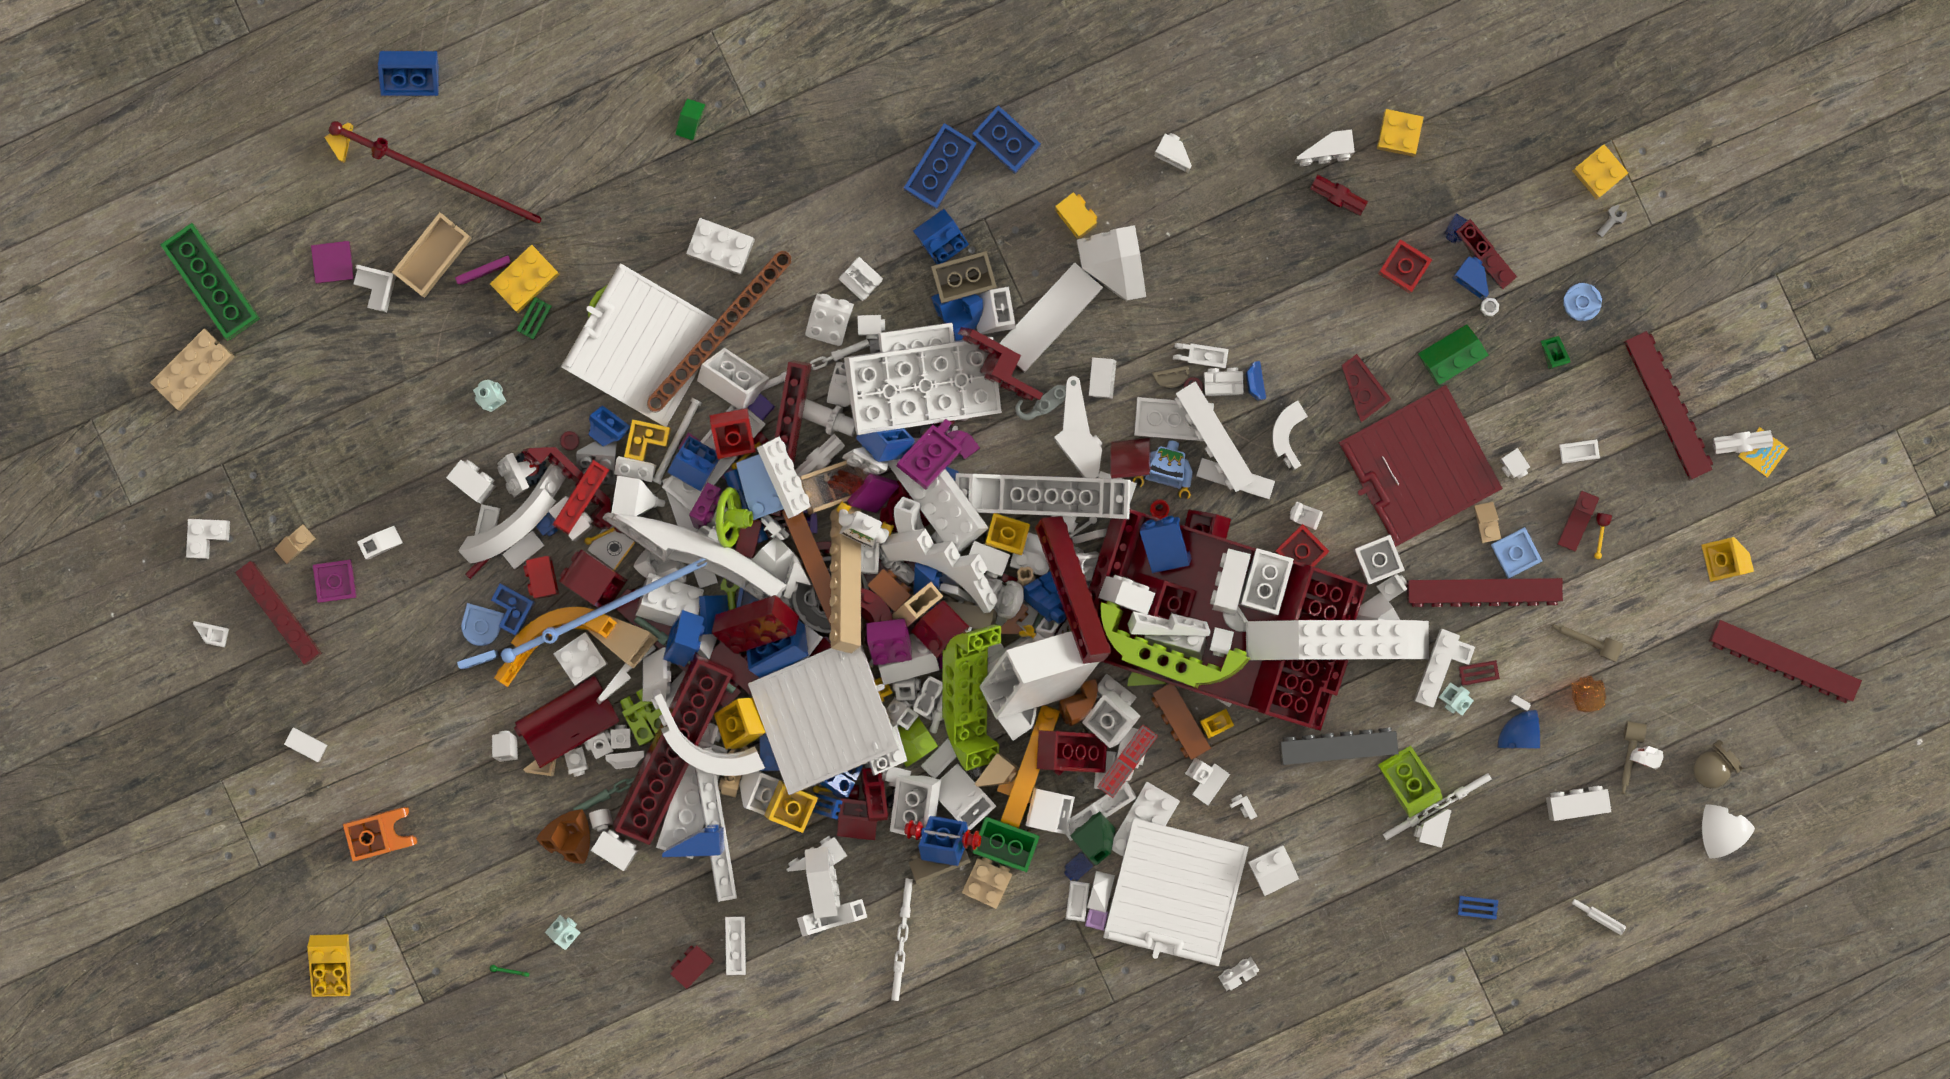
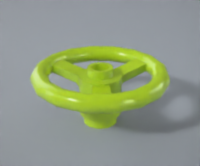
M727 487L722 492L716 509V533L718 541L724 548H731L736 543L740 528L751 527L753 524L752 511L742 509L740 496L736 489ZM726 501H727L728 510H727V512L724 513V509H725V505H726ZM730 528H733L729 540H727L725 533Z

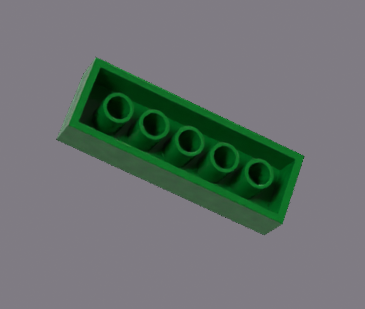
M193 223L189 224L160 244L226 340L230 341L260 320L196 225Z

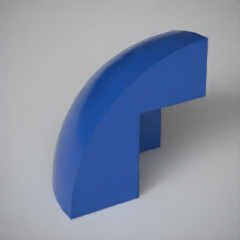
M939 294L931 297L938 316L942 318L944 323L953 324L954 341L962 340L963 337L958 334L961 327L975 329L983 312V300L980 296L974 294L942 304Z
M1537 710L1524 711L1512 717L1500 733L1497 748H1540V727Z

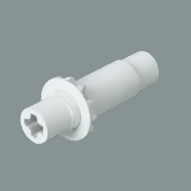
M805 400L802 418L826 427L827 434L832 436L835 431H839L853 437L856 432L854 419L842 413L843 407L837 405L834 409H830L811 400Z

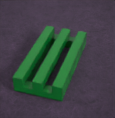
M534 297L517 331L534 340L552 306ZM539 303L536 312L534 313L530 323L524 331L523 328L528 318L530 317L535 305ZM543 306L546 307L536 328L534 329L533 333L530 334L529 332L534 322L536 321L541 309L543 308Z

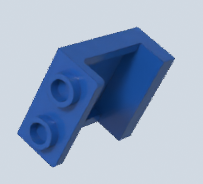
M1167 516L1159 521L1148 520L1141 526L1140 534L1152 573L1190 565L1192 558L1190 551L1187 552L1179 526V516Z

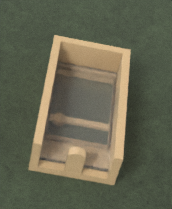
M846 460L800 476L802 488L809 497L811 506L807 509L808 514L811 515L837 506L841 501L844 503L848 502L847 500L868 475L863 473V469L848 465Z

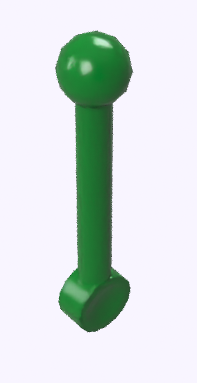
M496 965L490 966L491 972L499 971L529 977L528 972L499 968Z

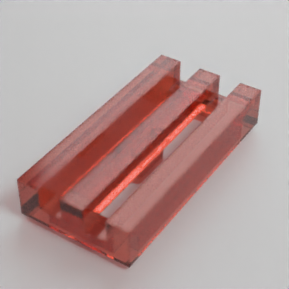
M842 470L837 472L838 476L834 475L832 477L833 481L829 480L827 482L830 488L850 495L864 484L862 477Z

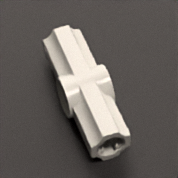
M1771 430L1754 433L1742 432L1735 433L1732 436L1713 438L1715 454L1741 453L1773 446Z
M833 434L822 446L817 447L807 456V460L795 470L797 476L800 477L825 468L845 445Z

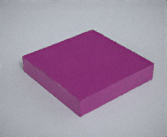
M350 241L311 245L316 284L354 280Z
M870 473L847 501L850 506L877 513L899 485L895 480Z
M352 560L313 565L318 603L357 598Z

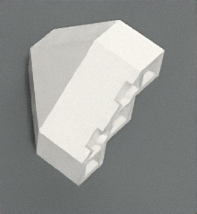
M1135 225L1113 229L1110 232L1092 235L1090 238L1077 240L1081 268L1088 275L1126 302L1127 300L1146 297Z

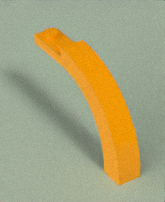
M565 607L545 613L526 625L511 643L518 647L541 636L548 627L556 629L594 609ZM603 614L574 629L590 630L607 638L617 622ZM538 646L517 655L511 663L505 662L498 669L494 679L508 687Z
M1045 705L1041 706L1000 822L1019 828L1040 769H1036L1039 730L1053 731L1060 713L1059 710Z

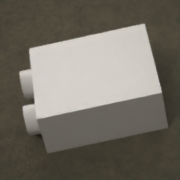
M1072 631L1006 650L979 687L995 718L999 719L1073 696L1099 662L1083 664Z

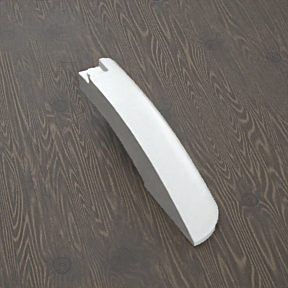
M606 513L603 516L605 521L664 562L670 559L692 564L704 558L706 560L697 564L699 566L707 562L701 569L729 580L758 600L774 595L781 599L782 592L787 586L739 552L729 547L724 548L720 542L695 531L639 516Z

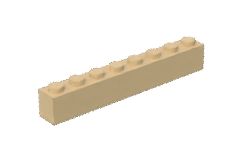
M837 506L830 514L831 632L829 639L831 641V649L853 653L861 646V543L840 534L842 525L839 523ZM852 506L848 514L856 511L861 512V509Z

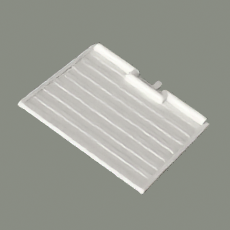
M620 263L595 308L587 306L586 309L591 315L561 367L667 427L698 370L660 412H651L647 407V401L715 324L717 319ZM716 327L714 329V334L717 337L721 332L722 328ZM708 341L702 342L701 348L704 351H710L711 343ZM692 355L688 361L691 365L695 366L699 363V358ZM678 370L676 377L679 380H683L686 378V372ZM666 384L663 386V391L666 394H672L674 388L672 385ZM654 398L650 401V404L653 408L657 409L661 406V401Z
M862 645L853 653L830 648L748 683L789 795L900 749L888 714L878 691L885 688V685H875V680Z
M1133 818L1103 938L1154 950L1152 957L1155 959L1158 958L1159 952L1219 966L1249 847Z

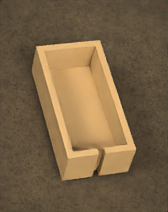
M439 212L392 273L425 298L472 238Z
M204 328L150 383L177 410L181 411L235 356Z

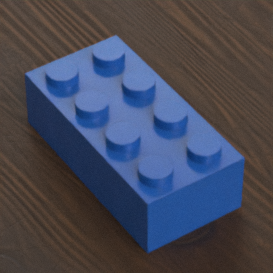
M944 123L904 186V191L937 210L976 148L977 143Z

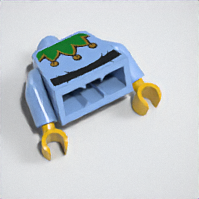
M1168 441L1167 448L1160 446L1157 451L1150 453V475L1136 476L1133 482L1135 483V480L1140 478L1142 480L1140 487H1142L1145 483L1143 477L1146 476V480L1179 488L1178 495L1180 498L1181 493L1187 491V499H1189L1191 494L1188 487L1191 486L1192 469L1189 461L1185 459V453L1178 451L1179 443Z

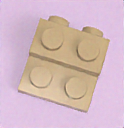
M977 858L962 893L997 909L1012 877V873H1010V868L1001 864L999 867L992 865L993 861L988 858Z

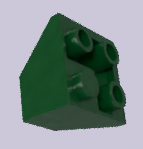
M1099 811L1097 814L1092 815L1082 826L1076 828L1070 837L1095 865H1098L1111 854L1116 828Z

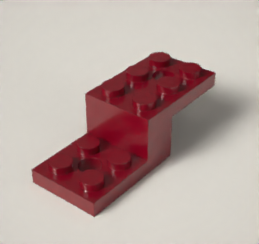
M960 328L958 334L963 337L962 340L971 345H979V350L989 353L980 370L981 373L985 374V379L993 383H1001L1000 387L1008 391L1017 392L1016 395L1022 399L1030 401L1041 399L1042 392L1011 376L1021 357L1020 354L974 329Z

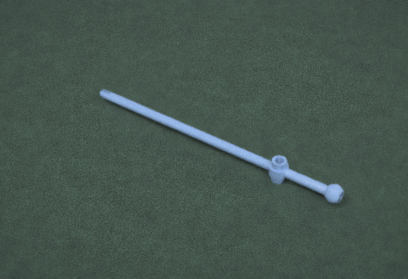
M702 558L556 629L548 627L541 636L514 649L505 648L501 652V657L504 662L511 663L517 655L544 642L554 643L559 635L705 566L707 562L699 566L697 564L706 559Z

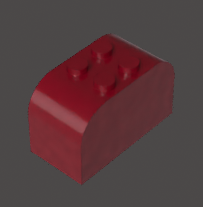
M582 549L579 552L576 551L572 556V563L562 571L561 579L559 580L566 587L598 608L614 601L628 581V579Z

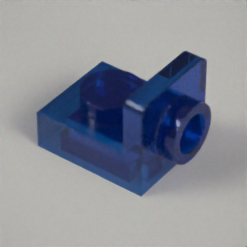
M1456 213L1444 231V234L1447 235L1445 238L1454 244L1456 242L1460 243L1462 240L1455 231L1468 220Z
M1079 852L1064 866L1066 869L1064 873L1071 881L1073 879L1078 881L1093 867V864L1082 852Z

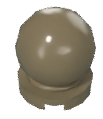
M1720 740L1712 744L1714 751L1704 752L1699 755L1694 763L1693 772L1697 782L1703 787L1710 789L1725 785L1730 779L1731 772L1738 774L1743 770L1736 756L1731 750L1726 752L1722 747L1724 743Z

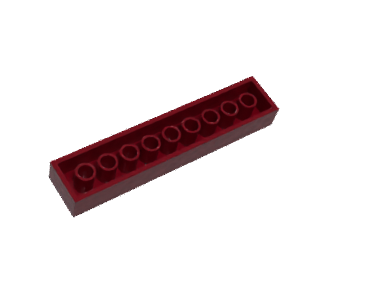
M698 654L694 655L669 707V711L678 729L696 746L699 745L733 675L730 668ZM662 723L613 822L615 831L648 845L651 844L689 766V763L683 760L668 744L661 731L662 728L666 727Z

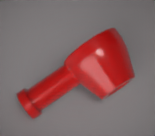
M1162 499L1154 500L1151 503L1150 512L1152 516L1162 519L1168 515L1169 505ZM1161 504L1162 508L1157 509L1156 505Z

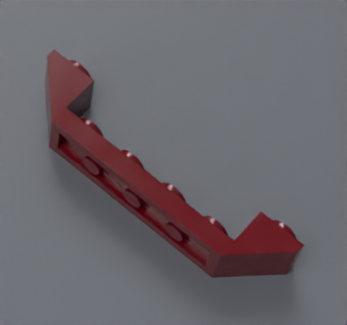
M556 447L526 448L521 451L525 455V460L532 465L541 464L548 456V461L562 469L561 473L566 478L572 479L576 483L575 486L578 485L584 475ZM598 488L590 501L599 506L590 515V518L594 520L593 524L597 528L603 530L610 529L612 525L603 519L606 513H611L610 498Z

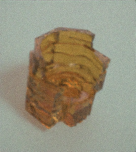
M1584 676L1579 678L1580 682L1571 683L1572 696L1578 711H1597L1605 706V686L1602 680L1594 681L1592 676Z

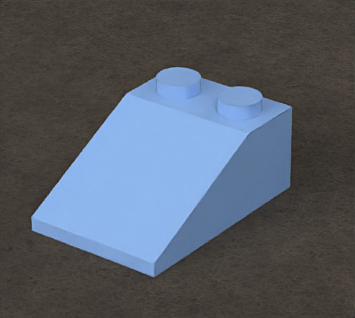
M760 454L736 463L749 510L753 513V520L784 509Z

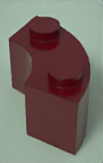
M861 588V617L865 619L866 623L893 620L887 604L877 594Z

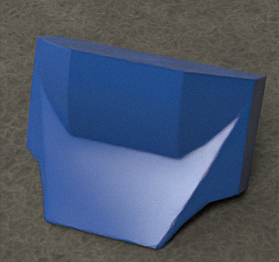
M1256 361L1251 363L1245 375L1248 393L1257 401L1266 399L1261 363Z
M603 405L589 417L591 424L589 436L603 447L613 441L620 440L630 432L631 426Z

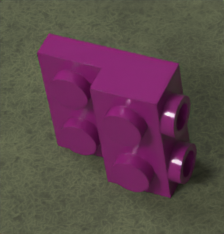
M707 482L689 514L694 528L700 529L712 521L714 510L717 508L718 500L722 494L721 488Z

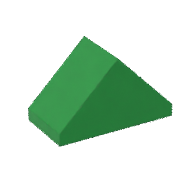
M687 98L679 116L675 135L694 141L705 104Z
M1560 336L1541 341L1549 370L1571 362Z

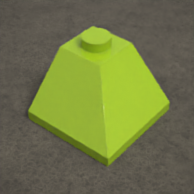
M919 717L915 719L908 730L901 725L898 727L907 761L903 762L906 768L938 747Z

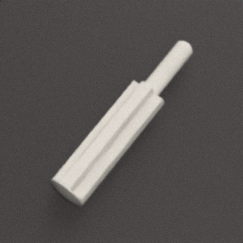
M1576 899L1572 901L1573 905L1587 912V916L1618 933L1620 936L1625 931V925L1596 908H1589Z

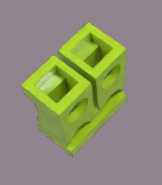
M642 688L636 692L640 699V702L634 705L630 696L620 701L624 710L622 713L639 746H643L655 738L647 721H649L655 734L662 723L659 717L662 715L660 708L655 709L652 701H643Z

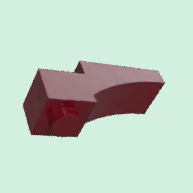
M1584 491L1579 492L1557 545L1576 552L1589 520L1594 513L1599 497Z
M862 768V790L866 802L868 821L888 820L882 772L873 775L871 768Z

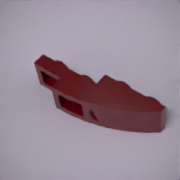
M1471 219L1455 231L1470 253L1483 262L1482 266L1485 267V272L1493 278L1501 289H1504L1517 278L1515 273L1496 252L1494 246Z

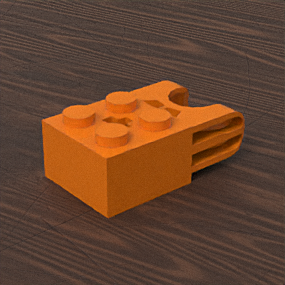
M401 807L343 823L352 861L415 845L417 843L416 837L413 835L399 836L394 831V823L409 814V808ZM368 832V834L372 835L370 842H366V839L362 840L364 833Z

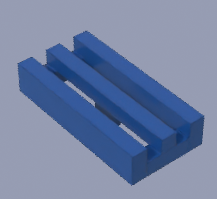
M814 793L818 798L833 802V806L817 800L812 812L838 819L836 811L840 812L841 808H838V804L842 805L843 801ZM816 805L831 809V813L816 809Z
M1459 896L1457 915L1497 919L1499 900ZM1463 900L1492 903L1493 907L1463 904ZM1462 908L1493 912L1492 915L1463 912Z

